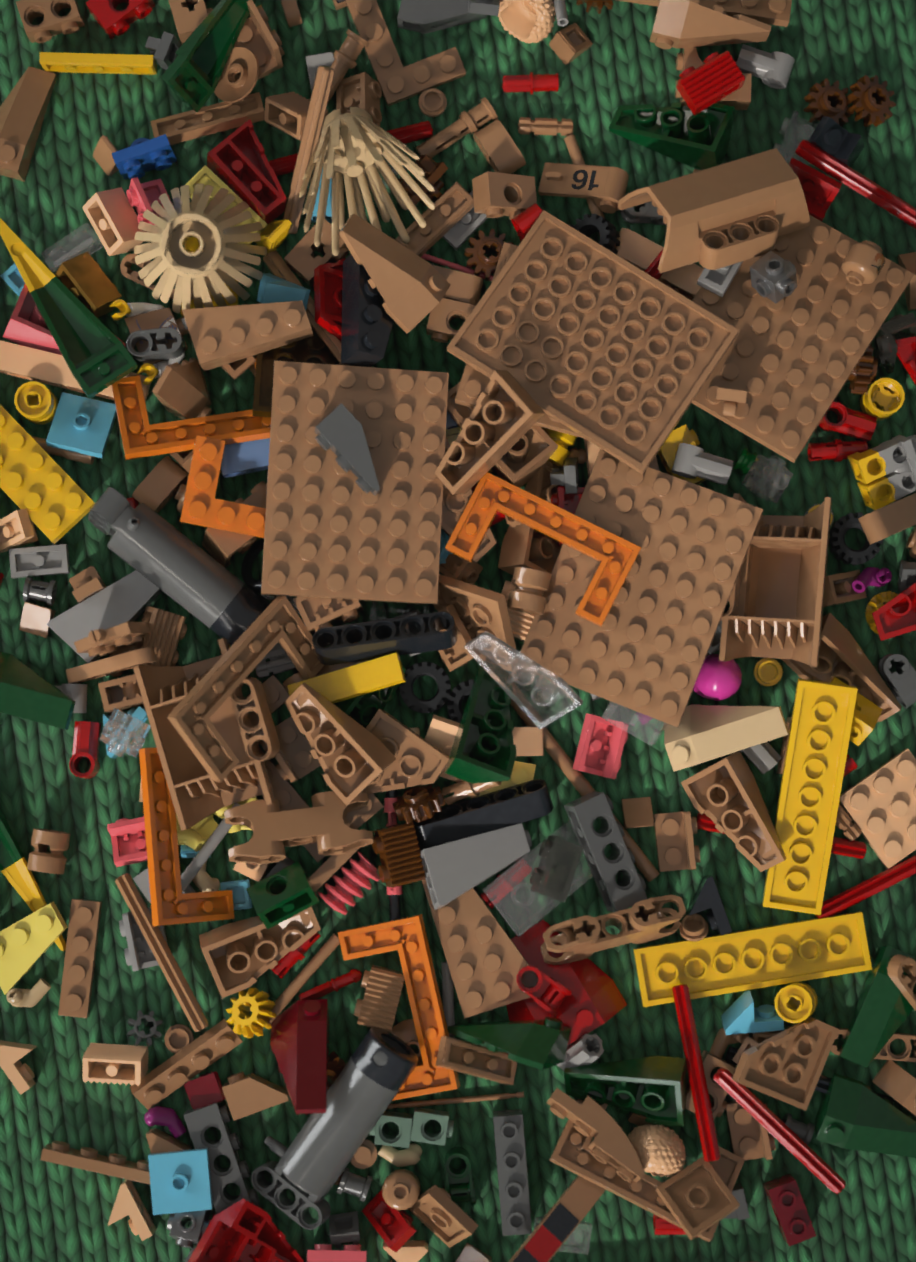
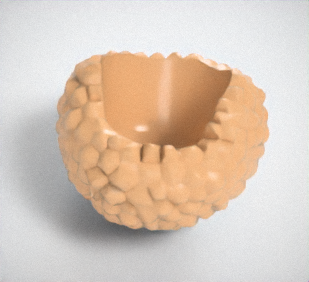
M499 0L498 18L504 30L508 31L510 35L524 43L530 44L542 41L551 33L556 15L553 0Z
M644 1124L635 1127L628 1134L627 1137L632 1143L645 1172L651 1173L652 1176L673 1177L684 1169L686 1151L683 1140L669 1127Z

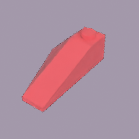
M24 284L3 338L22 346L62 355L26 284ZM119 339L125 347L126 343Z

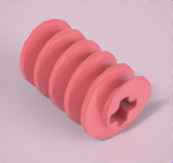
M357 851L360 858L359 861L352 858L349 859L352 867L351 870L343 866L340 868L344 875L343 878L336 875L332 876L336 884L335 886L328 883L324 885L328 892L326 895L319 891L317 892L333 910L343 915L348 913L345 903L353 907L356 905L353 895L359 898L364 897L361 887L368 890L372 888L369 879L377 882L380 880L377 872L378 869L360 851Z

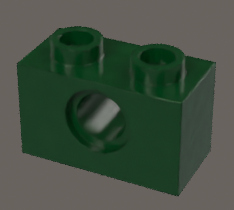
M299 861L247 888L257 915L267 929L320 902L309 877Z

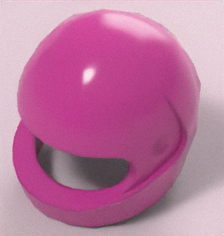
M718 654L706 656L693 690L698 695L716 701L726 700L735 695L742 683L741 668L734 659L720 661Z

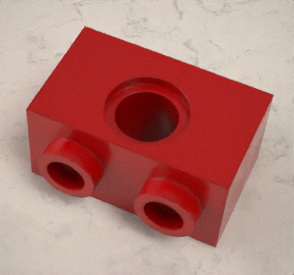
M89 0L86 2L91 15L110 39L124 34L129 29L131 23L138 18L143 19L148 16L155 6L153 0ZM122 2L129 4L125 10H116L117 5Z

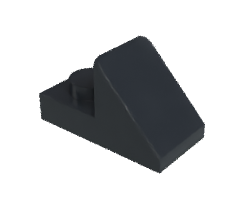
M823 116L809 139L812 144L849 167L853 166L864 148L861 135L848 132L827 116Z
M707 875L703 877L687 910V914L692 915L709 909L710 913L706 914L711 930H717L718 934L724 935L732 932L713 876Z

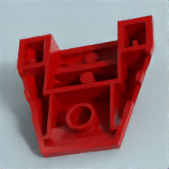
M543 919L514 936L511 940L530 966H534L550 978H554L570 990L572 995L567 996L558 1007L556 1017L543 1009L531 997L506 1005L509 1021L545 1019V1017H554L562 1020V1025L571 1027L569 1045L606 1023L622 1010L627 1003L613 979L589 958L560 965L545 963L540 948L545 942L543 934L551 926ZM554 932L550 935V938L557 936L560 933ZM547 950L548 954L553 958H559L564 954V952L554 953ZM558 991L554 993V995L549 1000V1003L554 999Z
M241 1199L213 1216L188 1262L304 1261L287 1242L282 1231L272 1222L270 1215L245 1199Z

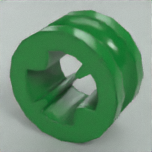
M747 447L743 449L733 467L735 471L737 469L742 470L744 476L748 473L758 455L756 452L750 453Z

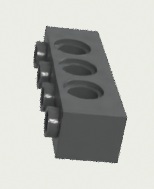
M592 791L564 805L607 911L617 912L628 909L635 903L648 899L644 891L646 889L645 881L640 874H637L634 867L635 857L632 851L626 847L623 840L624 830L613 816L612 811L614 807L611 799L604 792ZM599 817L601 826L598 831H595L593 823ZM610 844L612 847L611 855L606 858L604 854V849L606 845ZM619 870H621L623 878L621 882L617 884L615 881L616 873Z
M220 1101L193 1110L192 1108L187 1110L184 1118L194 1148H208L212 1201L217 1214L241 1199H245L255 1206L260 1205L257 1191L255 1188H250L247 1179L251 1176L246 1160L241 1161L238 1150L241 1149L238 1135L236 1132L231 1133L228 1124L232 1120L227 1105L222 1106ZM209 1127L218 1128L221 1132V1139L211 1140L207 1135V1129ZM226 1155L231 1161V1166L228 1168L220 1167L216 1162V1157ZM228 1183L237 1184L240 1187L241 1193L236 1196L228 1194L226 1185Z
M522 1109L493 1111L502 1235L531 1234L532 1227Z

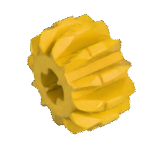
M252 987L249 988L248 992L246 990L239 991V999L235 997L230 998L233 1007L225 1010L227 1013L232 1014V1016L226 1022L234 1026V1033L238 1035L243 1034L246 1038H253L254 1034L259 1037L263 1036V1027L267 1029L272 1028L269 1019L277 1016L270 1010L276 1004L274 1001L268 1000V993L264 991L259 992L258 989Z

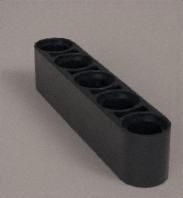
M433 612L326 627L315 632L312 642L318 660L324 665H335L372 660L396 652L400 656L444 650L456 644L458 635L454 618L450 613Z
M536 779L442 807V811L436 812L433 818L424 822L413 823L419 849L423 850L543 817L551 813L554 806L545 780Z

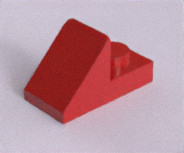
M382 1190L362 1210L388 1247L396 1253L416 1232V1229L411 1224L413 1218L405 1210L391 1208L385 1202Z

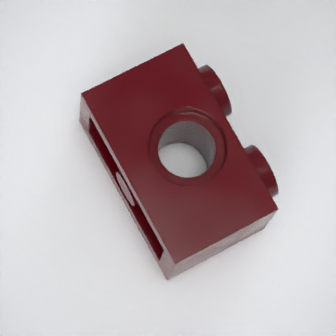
M789 1173L763 1183L782 1236L788 1246L815 1237V1230L793 1176Z

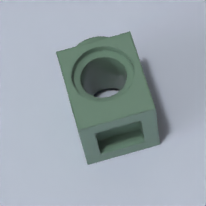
M415 1107L410 1141L445 1146L446 1138H452L454 1120H449V1111ZM429 1120H436L440 1123L441 1128L436 1133H429L424 1127L425 1123Z
M385 1111L370 1132V1135L375 1136L374 1144L409 1148L413 1114ZM387 1122H394L398 1125L399 1131L395 1135H387L383 1131V1125Z

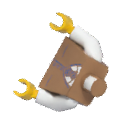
M117 299L109 306L111 308L117 307L120 310V313H115L112 316L114 320H120L125 315L128 317L124 320L130 333L139 330L170 327L180 333L184 342L183 335L189 333L185 318L181 317L176 320L171 309L165 308L163 305L146 302L126 303L122 299ZM172 337L169 338V342L165 344L168 349L172 348V343H175ZM140 340L136 343L139 353L146 351L149 346V342L146 340ZM186 342L185 350L178 358L143 362L144 364L137 372L138 375L140 373L148 374L149 377L143 383L149 385L154 378H159L167 365L180 364L185 357V351L188 349Z

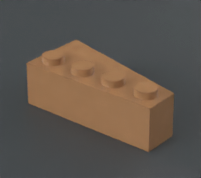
M302 300L182 309L203 371H208L313 336Z
M494 370L490 377L491 381L485 391L481 392L476 401L477 405L470 417H467L456 441L452 442L434 473L453 495L467 493L545 414L508 370Z
M261 481L250 491L252 495L245 500L239 498L235 501L236 503L266 508L267 483ZM207 527L202 545L216 561L227 568L231 565V556L236 552L243 555L251 548L250 546L255 543L257 538Z

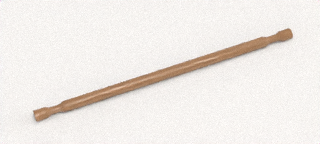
M524 1092L400 1102L398 1104L390 1103L386 1110L500 1100L512 1097L523 1098Z

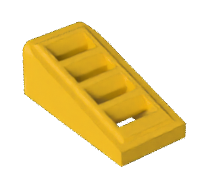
M289 219L271 221L260 234L261 240L254 242L258 246L266 247L267 253L273 252L286 240L292 223Z

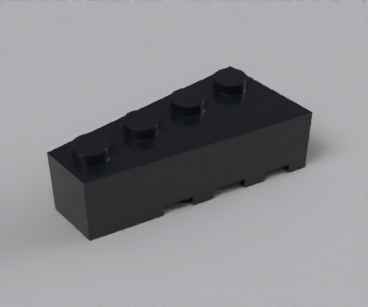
M352 254L343 261L341 364L346 366L372 367L384 358L394 320L382 306L385 301L376 287L372 289L368 280L371 278L363 264H357Z

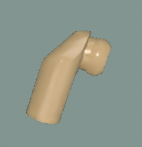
M206 861L192 881L201 892L218 891L220 882L217 878H211L206 872Z
M40 978L31 989H10L6 998L14 1007H34L50 990L51 985Z
M411 1143L409 1148L404 1150H397L393 1146L382 1145L377 1154L396 1167L415 1165L420 1161L422 1148L415 1143Z

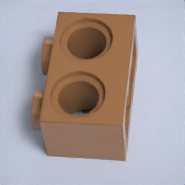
M20 0L16 2L26 35L31 43H44L51 40L52 36L61 33L72 34L78 31L80 27L85 26L77 0ZM62 9H71L67 16H59V12ZM36 17H44L41 24L32 25V21Z
M704 1050L701 1057L708 1094L712 1096L710 1104L714 1120L716 1116L721 1117L726 1108L727 1101L724 1099L727 1092L718 1083L711 1080L710 1073L714 1068L722 1067L734 1075L737 1067ZM688 1081L686 1109L695 1113L690 1082Z

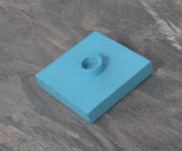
M62 392L46 439L47 446L103 459L117 415L115 404Z
M208 1148L151 1153L148 1155L153 1215L212 1210L213 1201Z

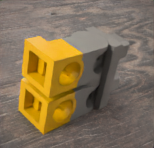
M916 434L908 437L897 435L891 440L885 441L862 453L856 452L847 456L855 479L859 481L857 484L867 507L877 510L916 490Z

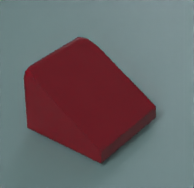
M217 1071L197 1076L184 1083L193 1110L226 1099Z

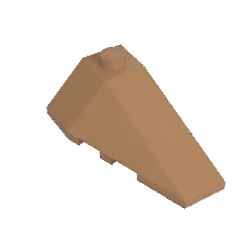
M192 357L189 362L183 360L181 364L167 365L152 390L166 410L182 420L210 416L212 409L209 408L211 400L199 361Z
M305 682L285 701L300 733L305 734L312 748L310 752L313 758L318 759L324 771L322 776L325 782L346 805L355 799L397 759L375 735Z

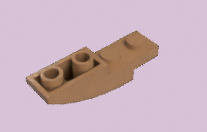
M556 1088L546 1102L551 1106L550 1110L559 1118L564 1119L566 1117L575 1123L574 1128L582 1135L594 1137L588 1148L593 1151L592 1156L603 1164L610 1163L617 1169L616 1173L628 1182L633 1180L637 1183L644 1176L645 1172L632 1143L616 1121L589 1096L580 1105L563 1091Z

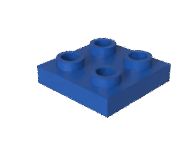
M166 134L150 140L138 138L133 141L130 147L111 153L124 180L128 178L131 180V178L138 177V179L145 176V172L154 169L157 171L165 170L171 167L173 162L177 161Z

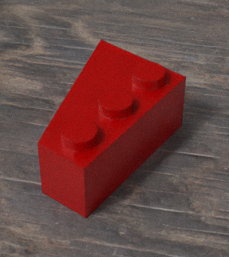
M249 119L207 153V167L269 224L285 211L287 198L272 166L268 162L264 153L265 150L259 142L254 126Z

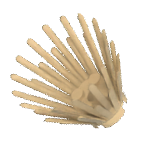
M349 107L351 113L342 115L340 109H336L324 117L320 137L302 180L304 179L299 193V198L305 194L313 172L303 209V214H307L304 224V232L306 233L310 228L322 174L314 235V245L318 247L321 243L330 178H332V254L334 256L339 254V230L345 224L344 185L349 217L352 214H356L367 221L364 208L365 203L371 225L382 231L371 196L372 193L382 220L387 223L391 217L402 242L407 244L410 241L409 235L379 173L401 208L404 210L409 209L421 228L426 227V221L385 159L428 208L435 210L434 203L402 166H405L429 191H435L433 186L423 177L425 176L424 171L401 150L416 160L420 158L407 148L404 143L374 123L367 111L358 107Z
M202 183L195 184L191 205L189 185L181 186V195L179 188H174L171 190L174 207L167 194L163 193L159 196L163 207L157 200L151 204V208L158 216L148 209L143 213V217L153 224L140 221L138 229L146 232L137 231L135 233V240L149 241L151 243L134 246V254H139L135 256V262L138 265L154 259L138 272L141 279L145 278L144 284L149 287L162 274L152 292V296L156 300L160 297L163 303L168 302L175 285L172 310L175 313H180L181 303L182 309H190L191 290L195 308L214 307L209 291L218 307L227 306L222 295L229 304H233L236 301L235 296L226 284L244 301L250 297V294L235 281L237 280L247 288L252 285V280L241 272L257 280L262 279L263 273L240 261L259 266L261 258L251 254L267 255V248L237 243L260 241L261 236L259 233L249 232L262 230V225L260 222L234 226L252 218V214L246 210L249 208V205L245 201L221 214L236 199L232 194L227 195L229 191L225 188H220L208 205L213 186L205 185L204 187ZM191 237H197L200 240V247L194 253L187 252L185 248L186 241Z

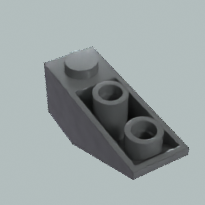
M401 0L397 21L398 28L427 34L485 19L487 15L467 12V0Z
M341 403L315 427V433L317 434L315 440L324 450L327 451L330 448L336 454L337 458L335 461L345 472L351 470L358 478L355 482L366 494L371 491L376 496L379 493L380 487L362 424Z

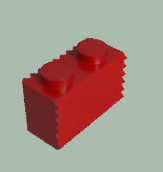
M728 50L722 54H719L718 51L712 53L704 59V65L697 69L691 66L679 75L680 79L676 88L694 116L743 86L745 76L739 70Z

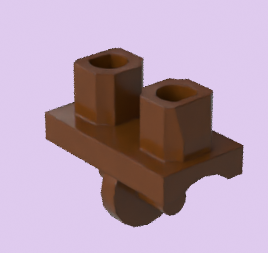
M420 155V159L414 163L424 171L425 176L423 177L433 186L435 191H429L418 179L415 182L430 200L435 202L442 196L439 191L444 187V184L438 179L446 172L448 167L443 162L436 163L428 155ZM401 177L398 181L414 205L420 201L424 206H427Z

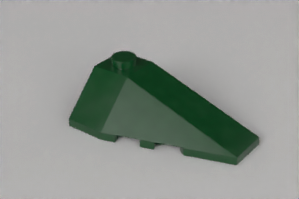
M651 1056L564 1069L565 1089L568 1096L583 1101L589 1096L600 1106L605 1103L620 1108L619 1113L628 1115L629 1112L644 1116L646 1117L645 1121L652 1124L684 1127L687 1095L686 1058Z

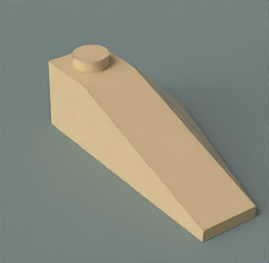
M691 704L686 707L679 728L664 723V745L673 772L790 734L780 706Z

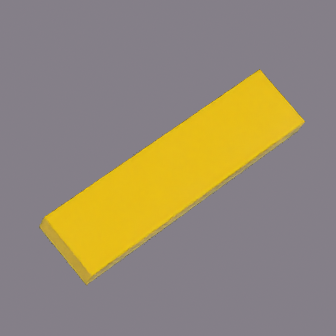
M40 52L39 56L41 66L44 71L157 74V63L153 55Z
M396 652L290 684L287 687L291 696L305 682L334 704L406 682L400 656Z

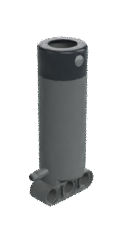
M108 487L91 507L88 520L97 529L106 535L110 534L112 536L107 547L221 638H226L232 646L270 603L145 503H140L134 509L122 494L112 487Z
M372 1027L328 1089L327 1113H312L289 1148L271 1136L265 1139L264 1143L281 1159L279 1162H266L256 1168L251 1176L253 1187L306 1230L316 1229L329 1219L331 1208L324 1198L416 1067L419 1059L412 1048L391 1032L379 1027ZM265 1170L269 1171L272 1174V1183L268 1182L265 1179ZM287 1189H291L295 1193V1201L288 1198ZM310 1207L318 1211L319 1219L312 1218L309 1213Z

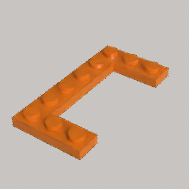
M256 362L254 363L255 374H256ZM140 375L124 377L112 384L126 460L194 450L196 435L224 440L225 445L270 438L271 417L253 416V409L150 425Z
M196 435L180 522L264 538L266 508L215 498L225 441Z
M487 472L478 482L445 549L472 562L497 512H500L578 550L601 563L575 614L602 627L641 551V547Z
M157 748L139 749L153 926L235 919L232 890L182 894L176 813Z
M422 914L337 932L344 961L398 950L423 1063L416 1065L392 1101L458 1089L460 1082L457 1071L436 1066L441 1036L449 1037Z

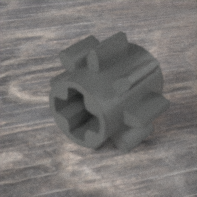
M138 1010V1019L128 1020L127 1023L133 1028L127 1032L126 1036H133L136 1039L135 1046H138L140 1042H146V1045L150 1047L152 1045V1036L155 1038L161 1037L162 1034L156 1031V1028L162 1024V1020L155 1021L153 1018L154 1011H151L149 1015H143L142 1011ZM142 1022L145 1026L151 1027L148 1035L144 1031H138Z

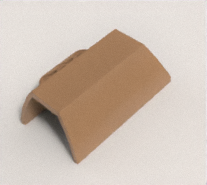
M777 148L640 188L618 201L619 210L652 201V206L657 207L658 215L663 216V222L667 224V231L658 266L660 273L699 262L706 269L715 270L758 257L774 250L777 237L808 228L810 225L808 207L799 178Z
M733 494L734 499L747 503L740 494ZM825 497V501L819 507L805 516H761L728 600L730 608L721 618L720 661H729L743 657L791 659L811 667H818L832 506L831 497Z
M226 638L218 640L222 653L220 656L186 666L138 665L133 667L181 831L191 828L225 806L262 794L264 795L266 805L275 803V795L264 761L276 757L280 750V743L263 686L258 679L253 677L245 678L209 718L240 761L222 782H215L167 717L228 651L230 644ZM244 683H247L251 688L249 698H245L242 694L241 689ZM253 711L258 714L260 719L257 727L251 724L250 715ZM261 740H264L268 745L266 755L259 751L258 744Z

